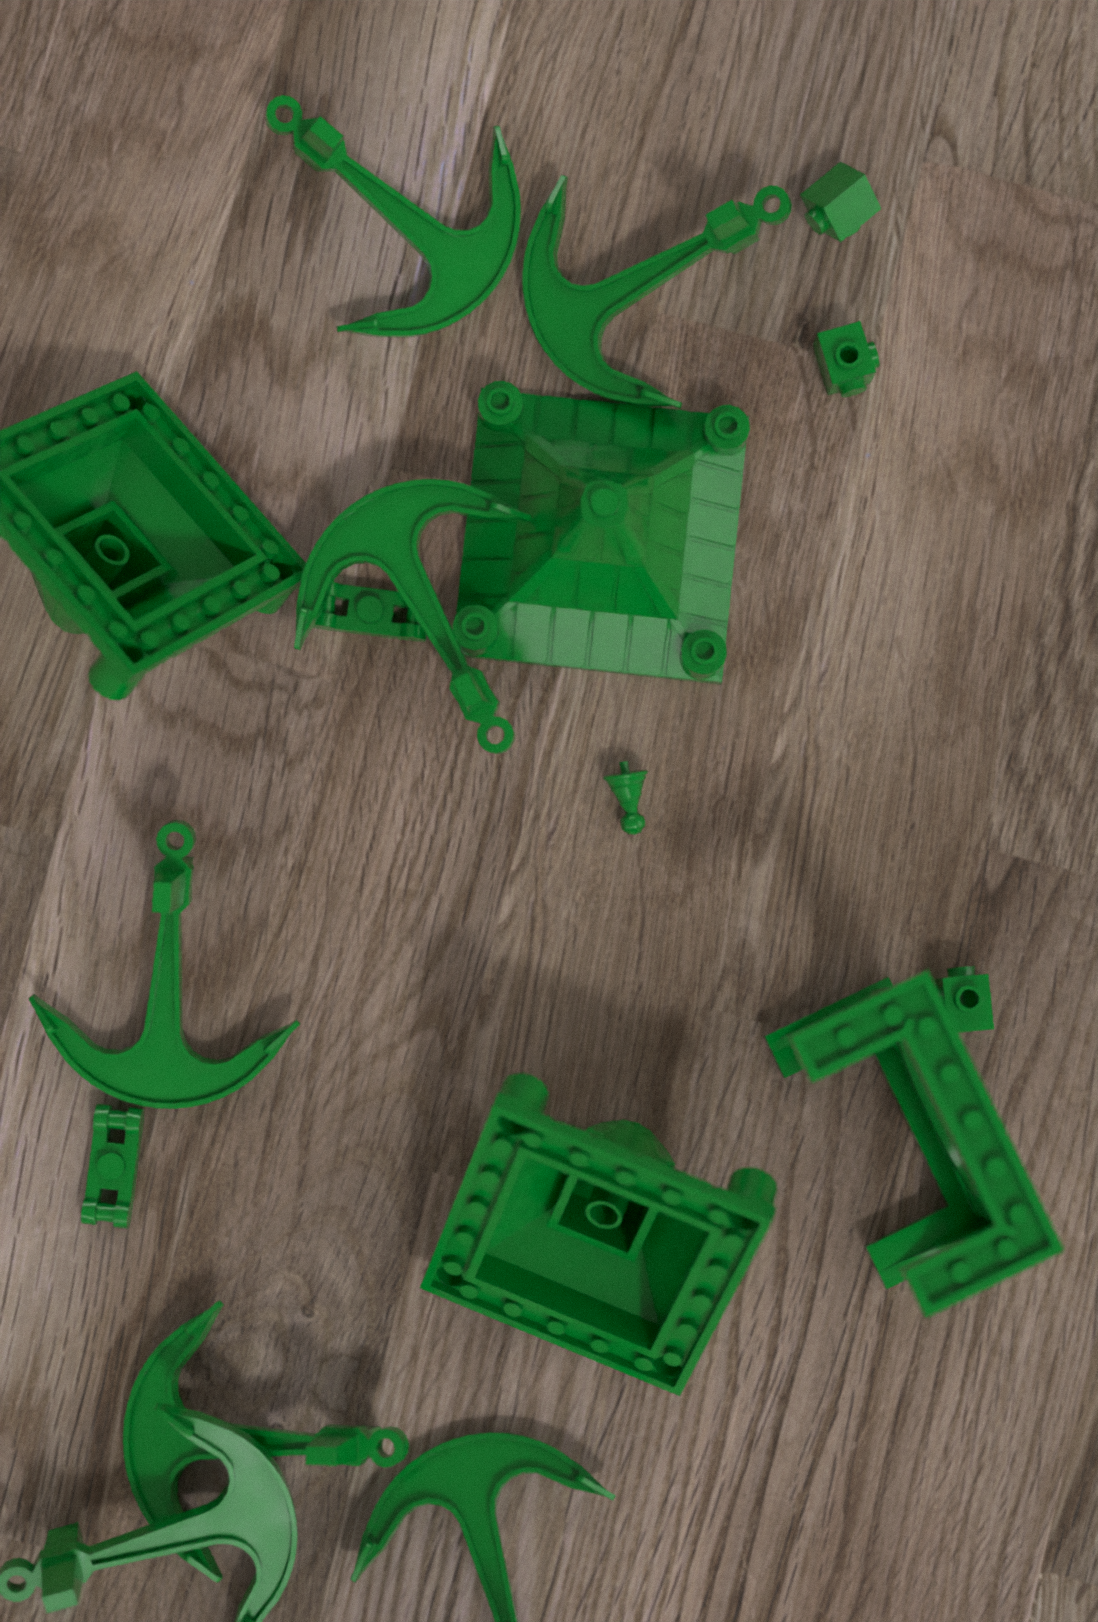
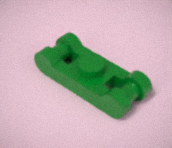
M333 582L322 613L313 628L416 642H425L427 634L399 591L344 585ZM336 600L349 602L347 616L334 614ZM395 607L407 609L406 623L393 622Z
M96 1105L93 1117V1137L86 1191L81 1210L82 1224L96 1225L98 1221L113 1222V1227L129 1228L142 1140L144 1109L129 1107L127 1112L112 1110V1105ZM111 1128L125 1130L124 1143L109 1141ZM103 1189L118 1190L116 1204L101 1202Z

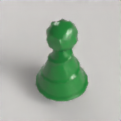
M628 761L619 762L620 773L606 775L603 777V780L608 783L620 806L625 811L623 818L620 820L621 829L627 834L636 835L641 833L645 827L644 816L638 813L637 807L648 771H629Z

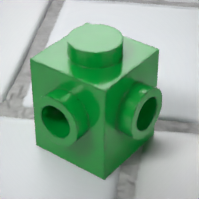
M841 161L800 194L807 209L804 216L809 226L817 234L822 235L825 233L839 242L855 234L861 225L881 210V206L866 175Z
M861 321L819 332L815 337L812 346L827 395L840 392L841 397H850L867 390L866 385L871 383L876 373L875 368H879L880 362L874 342H867Z
M975 966L947 968V978L935 979L936 988L958 1033L994 1029L989 974L975 975Z

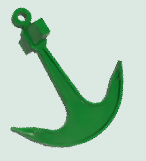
M277 96L269 102L265 110V121L268 128L277 135L292 134L295 154L316 172H336L421 255L428 267L430 278L428 289L420 302L412 307L379 312L347 325L336 326L337 332H348L376 338H410L426 335L459 321L476 309L493 292L511 262L518 240L521 218L520 193L515 169L500 126H493V141L488 169L490 206L486 218L479 226L470 230H454L444 226L347 156L343 140L344 136L321 116L302 120L303 112L301 106L290 96ZM279 108L289 110L292 116L291 121L288 123L280 122L276 118V110Z
M561 175L539 212L529 236L524 255L522 272L524 302L529 322L537 340L552 362L566 376L596 395L612 401L638 406H662L681 409L682 402L669 398L644 381L614 370L606 362L602 353V336L606 326L615 316L711 252L716 251L726 254L731 252L735 255L760 240L758 234L762 222L767 225H778L789 217L792 208L790 197L784 189L769 185L757 192L753 206L730 200L705 214L708 221L703 233L598 283L583 286L566 280L558 266L557 253L565 222L568 181L567 176ZM769 199H779L780 207L776 212L768 213L765 211V204Z
M418 479L404 481L380 488L365 495L351 504L333 520L318 539L308 557L302 573L296 604L294 649L301 650L305 639L322 613L335 578L343 569L354 564L363 563L380 567L388 574L451 671L452 677L449 690L458 702L465 719L480 724L477 729V739L480 746L491 754L507 752L515 741L514 728L506 719L496 717L500 702L491 690L484 673L468 665L421 561L419 542L421 533L428 523L440 515L454 513L486 520H522L527 522L531 521L532 516L517 510L492 494L467 484L450 480ZM494 727H500L504 731V738L498 744H492L488 739V733Z
M178 819L167 822L159 830L156 838L159 851L166 857L154 866L152 912L161 913L145 1026L141 1038L134 1045L121 1050L106 1049L95 1044L67 1016L44 1002L37 995L33 994L29 997V1002L34 1008L47 1036L64 1060L81 1077L101 1091L122 1101L139 1106L163 1109L203 1105L224 1098L250 1082L276 1056L290 1034L300 1025V1022L296 1019L286 1026L259 1037L233 1056L219 1060L201 1056L193 1051L187 1043L183 1032L181 912L192 902L194 857L187 855L195 846L196 833L189 823ZM169 833H180L184 838L183 846H173L169 841Z
M221 1300L217 1301L206 1311L182 1324L161 1342L145 1362L131 1390L123 1428L124 1461L132 1493L149 1524L184 1512L177 1495L178 1481L183 1470L191 1462L220 1459L188 1440L167 1420L155 1412L154 1408L157 1403L185 1408L179 1396L178 1379L183 1366L205 1340L215 1319L223 1308L224 1304ZM233 1424L254 1438L271 1457L305 1455V1465H348L358 1467L364 1464L370 1457L376 1465L386 1468L392 1467L404 1460L409 1449V1442L405 1433L393 1426L381 1428V1426L329 1424L317 1433ZM384 1438L389 1439L394 1444L392 1455L385 1453L382 1448ZM208 1546L176 1553L213 1581L218 1583L223 1578Z
M157 1403L154 1408L155 1412L167 1420L188 1440L220 1458L226 1466L229 1477L227 1486L222 1493L207 1504L91 1546L83 1544V1536L78 1522L48 1530L44 1550L39 1552L33 1564L27 1559L13 1558L1 1566L0 1594L9 1601H23L29 1598L34 1592L35 1587L38 1586L42 1589V1601L48 1614L78 1605L82 1583L88 1580L94 1570L216 1544H232L244 1549L252 1557L256 1567L255 1575L239 1604L234 1622H262L278 1602L287 1586L296 1557L297 1520L290 1488L281 1469L271 1455L243 1430L229 1422L200 1411ZM18 1575L22 1576L25 1581L21 1584H14L9 1579L12 1576Z
M479 1433L455 1438L439 1444L417 1457L384 1490L373 1509L363 1533L355 1568L350 1580L354 1583L358 1581L362 1573L385 1550L408 1514L419 1507L427 1505L440 1506L452 1512L461 1526L495 1622H518L496 1515L497 1499L502 1488L511 1479L520 1475L538 1474L570 1489L603 1496L614 1501L616 1495L607 1491L581 1465L558 1449L539 1440L509 1433Z

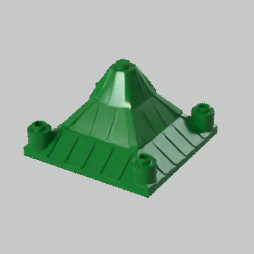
M138 371L0 430V537L8 543L10 549L31 571L45 611L53 623L64 632L87 634L90 641L100 651L89 668L88 678L93 689L101 696L117 701L126 699L147 672L218 633L223 628H227L241 620L248 614L255 611L264 614L276 613L293 591L300 588L306 562Z
M494 381L481 388L478 398L479 413L470 486L498 497L517 510L531 515L532 518L530 522L522 520H486L467 516L457 609L453 622V632L464 656L467 658L721 685L724 663L727 656V626L746 440L750 431L749 416H746L740 408L732 405H721L710 413L555 396H540L520 393L518 388L506 381Z
M513 1073L507 1076L491 1108L420 1289L680 1396L773 1222L777 1206L773 1205L777 1193L776 1181L762 1169L742 1167L732 1173L727 1189L714 1187L707 1181L675 1168V1162L667 1149L650 1129L645 1128L641 1124L620 1119L601 1122L587 1127L586 1130H581L564 1122L554 1121L552 1117L543 1114L548 1103L549 1092L546 1085L540 1079L526 1073Z

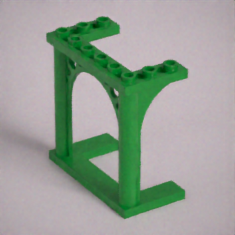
M928 970L894 986L890 978L886 977L763 1036L782 1077L787 1078L804 1069L810 1083H814L872 1054L874 1055L946 1206L864 1245L884 1288L889 1289L906 1280L925 1318L1065 1251Z

